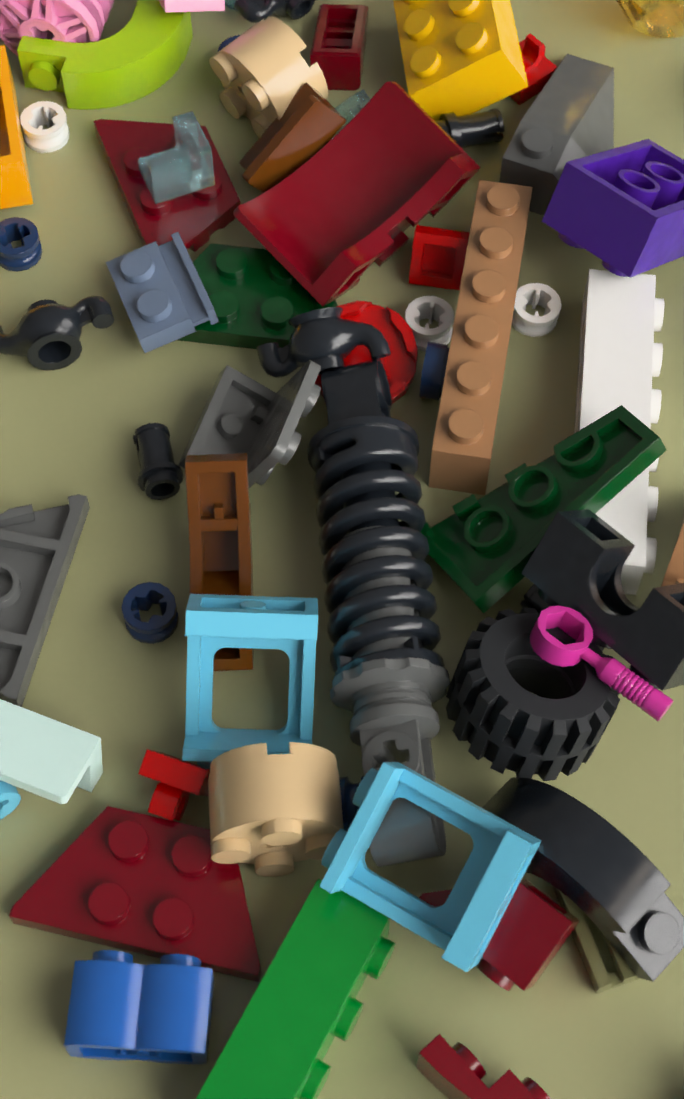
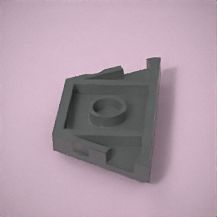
M85 495L68 496L69 504L34 511L32 504L11 508L0 514V699L20 707L23 705L90 509L87 496Z

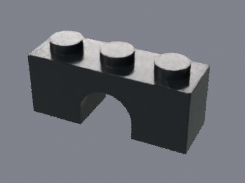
M589 509L557 512L521 574L538 587V595L547 604L570 607L581 613L589 621L593 629L592 641L604 648L613 649L631 664L629 669L647 681L649 685L651 684L654 688L661 689L662 691L684 685V583L655 587L651 590L640 608L636 607L626 597L621 584L623 565L635 545Z

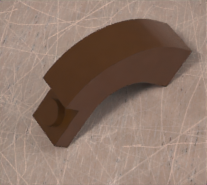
M247 453L186 455L185 472L190 542L189 595L253 596L252 527ZM219 649L214 655L213 671L253 670L254 649Z

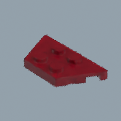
M110 119L94 121L97 139L143 246L155 241L160 246L173 240L171 234L179 232L186 249L189 248L196 252L210 240L213 232L225 228L236 219L233 212L240 205V199L206 126Z
M107 806L12 906L9 914L13 924L159 959L161 956L168 954L190 955L201 960V967L213 969L214 972L256 982L260 981L261 966L239 863L221 864L212 861L210 829Z

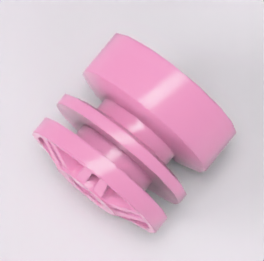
M0 0V39L17 56V48L22 36L72 43L99 41L104 24L108 20L115 0Z

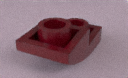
M440 1033L418 1054L416 1068L449 1099H551L533 1079L526 1077L521 1082L510 1069L488 1088L481 1080L486 1076V1071L474 1054L460 1042L451 1047Z

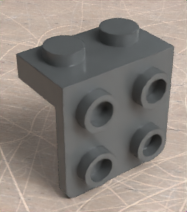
M309 360L276 393L227 365L217 377L178 465L185 469L186 455L247 453L249 488L255 483L262 486L271 475L277 463L286 465L300 443L301 434L296 432L295 429L300 417L305 418L309 414L319 397L321 387L314 383L321 366Z

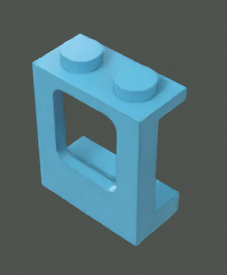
M213 594L189 595L185 620L187 678L185 739L182 761H197L199 766L210 769L213 759L227 751L246 745L267 743V755L290 754L289 742L312 744L316 640L318 635V598ZM219 649H278L284 651L289 656L288 718L283 728L278 730L221 728L214 723L212 719L214 655Z
M383 762L379 771L371 768L359 784L353 798V804L358 806L359 810L348 832L340 829L326 848L321 865L328 868L319 887L331 894L342 890L445 950L442 959L467 973L479 964L541 840L399 762ZM397 798H405L468 833L473 840V850L447 901L442 906L430 905L371 871L366 865L365 855L392 802Z

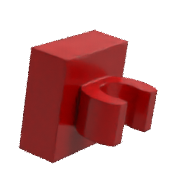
M531 33L523 41L519 42L528 87L509 96L518 105L540 93L558 68L544 56L545 45Z
M417 225L414 231L408 283L460 291L470 232Z
M146 750L138 774L159 781L151 798L148 812L171 821L174 819L181 821L190 793L198 796H208L210 769L188 761H182L180 758L163 752Z

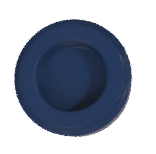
M428 342L422 369L420 398L440 400L450 349L447 344Z

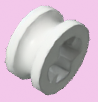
M39 101L30 104L23 110L20 116V124L24 131V140L29 148L40 153H51L60 150L66 145L69 140V127L67 125L66 113L60 105L50 101ZM47 125L48 129H43L42 126Z
M528 283L521 286L516 293L512 326L515 330L531 337L550 333L556 327L562 307L561 299L557 292L548 285L541 283ZM532 304V309H535L536 305L545 308L544 316H539L538 311H535L534 316L530 315L525 311L526 306Z
M436 296L416 298L408 305L405 311V322L413 331L418 350L426 351L428 342L448 344L451 340L454 311L451 305L442 298ZM429 319V323H426L425 327L419 325L420 320ZM433 320L439 322L438 327L429 328V324H432Z

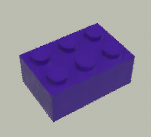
M645 139L568 161L565 164L542 222L559 232L558 237L564 243L575 248L586 249L602 260V265L605 269L618 276L631 278L683 257L684 160L650 139Z

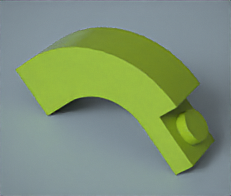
M138 0L133 15L126 26L116 34L103 40L89 43H72L22 36L17 53L25 87L63 92L66 96L68 109L78 110L111 108L143 98L164 85L177 72L185 60L193 38L191 13L165 12L158 0Z

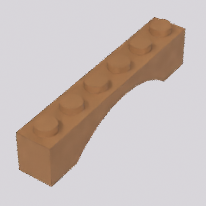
M479 180L432 446L428 487L486 495L533 187Z

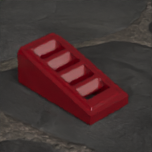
M320 5L310 52V66L316 62L318 63L325 77L328 90L356 91L361 86L368 25V6Z

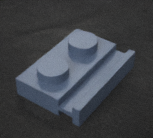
M179 232L171 234L173 240L160 246L155 241L106 262L144 353L196 332L194 326L208 320L211 325L219 322L214 307Z

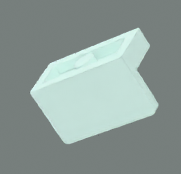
M0 699V780L59 804L67 803L76 787L92 792L103 773L101 737Z

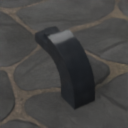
M511 777L482 807L486 811L541 840L526 873L533 874L547 881L571 899L595 923L638 978L654 982L684 948V916L664 893L671 884L626 836L594 810L566 792L547 783L530 778L516 779V777Z

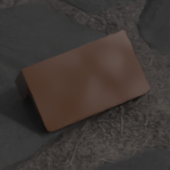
M306 82L293 97L281 119L279 120L276 117L240 160L239 164L245 169L242 177L248 184L265 193L291 175L321 150L347 120L314 87Z

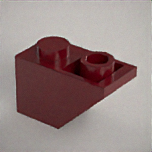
M523 879L477 967L485 976L503 989L510 991L514 984H516L525 991L535 985L580 920L528 880ZM452 889L422 893L419 898L432 906H442L447 901Z

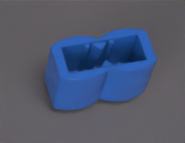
M100 950L93 952L92 960L75 961L64 1047L69 1056L98 1060H142L171 1064H207L214 993L213 969L201 967V960L199 958L184 954L164 955L160 958V964L141 965L133 963V956L129 953L115 950Z

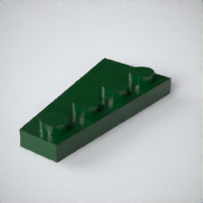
M621 405L554 445V454L537 465L527 466L526 463L520 465L504 475L508 482L480 499H477L474 494L452 506L455 512L453 515L433 527L426 522L421 533L428 539L430 550L428 555L470 600L485 613L525 577L521 573L557 512L589 509L596 514L667 449L656 433Z

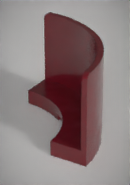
M388 81L384 83L358 114L313 157L265 193L238 205L233 214L323 307L355 287L359 283L362 274L373 262L380 267L409 240L404 231L410 225L415 227L428 213L434 217L481 167L397 82Z

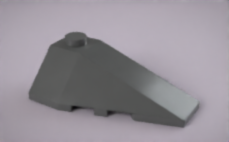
M566 54L520 121L502 157L499 182L533 187L529 211L545 215L566 162L614 149V68Z

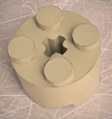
M271 16L257 22L209 59L212 70L220 79L225 89L219 94L222 104L234 118L239 119L242 115H245L250 119L252 128L258 138L261 137L276 117L279 120L281 119L293 97L306 82L314 87L326 100L328 99L327 83L318 63L316 62L308 67L299 53L307 47L305 43L286 23Z
M289 742L290 754L267 755V743H259L232 749L213 759L210 764L208 779L212 861L221 864H255V873L257 875L278 877L292 873L294 871V862L308 859L322 860L326 848L334 835L340 829H344L336 756L331 751L317 745Z

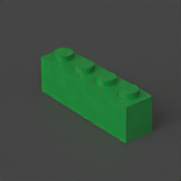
M318 878L196 1099H317L331 1070V1065L323 1062L326 1053L335 1037L346 1041L350 1036L364 1006V1003L355 999L367 975L376 980L379 979L394 950L395 942L387 939L390 918L342 890L332 894L319 887L322 880Z

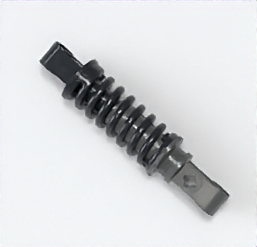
M376 358L322 372L321 384L327 407L328 425L311 438L307 448L309 464L316 473L313 483L316 498L319 500L316 516L321 527L319 546L321 553L324 555L321 570L324 582L327 584L324 602L327 611L330 613L327 632L330 641L334 644L330 653V663L335 673L332 680L333 688L330 690V698L337 707L353 713V718L349 722L350 739L354 744L361 747L364 776L371 768L379 771L383 762H399L436 782L431 739L439 733L440 724L438 713L432 708V703L437 702L447 694L446 688L450 685L448 670L445 668L443 658L433 651L441 640L439 626L430 620L437 610L435 596L427 590L433 581V573L429 564L424 561L430 550L427 537L421 533L426 524L424 510L417 505L422 497L421 484L414 477L419 467L417 458L420 449L417 433L411 426L403 421L391 418L392 399L389 382L381 360ZM397 798L392 802L369 847L375 864L378 867L444 856L446 854V835L443 819L405 798Z

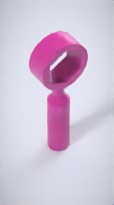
M560 605L550 606L540 613L530 633V644L534 652L542 660L552 665L567 667L574 666L583 659L595 668L599 680L612 687L619 694H622L623 697H626L627 700L640 707L642 711L653 719L660 721L674 700L657 688H654L653 685H649L647 681L640 678L639 675L629 668H626L625 665L615 658L601 657L588 648L593 639V629L589 621L581 613L570 607ZM558 627L575 639L576 643L564 645L546 632V630Z

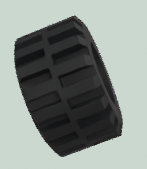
M522 607L520 614H516L511 609L498 611L495 619L489 616L479 623L477 630L472 631L448 687L446 698L449 701L446 706L448 719L456 722L453 732L459 741H468L471 744L468 749L471 755L477 760L485 757L492 762L490 768L501 774L504 773L505 769L515 772L516 779H531L533 774H538L543 781L556 780L560 772L569 776L578 771L581 763L586 764L593 754L620 702L618 698L619 693L599 680L595 668L583 659L574 666L561 667L542 660L534 652L530 644V633L540 615L535 608ZM558 627L546 630V632L564 645L576 643L575 639ZM591 641L588 648L601 657L613 658V656L603 654L604 647Z

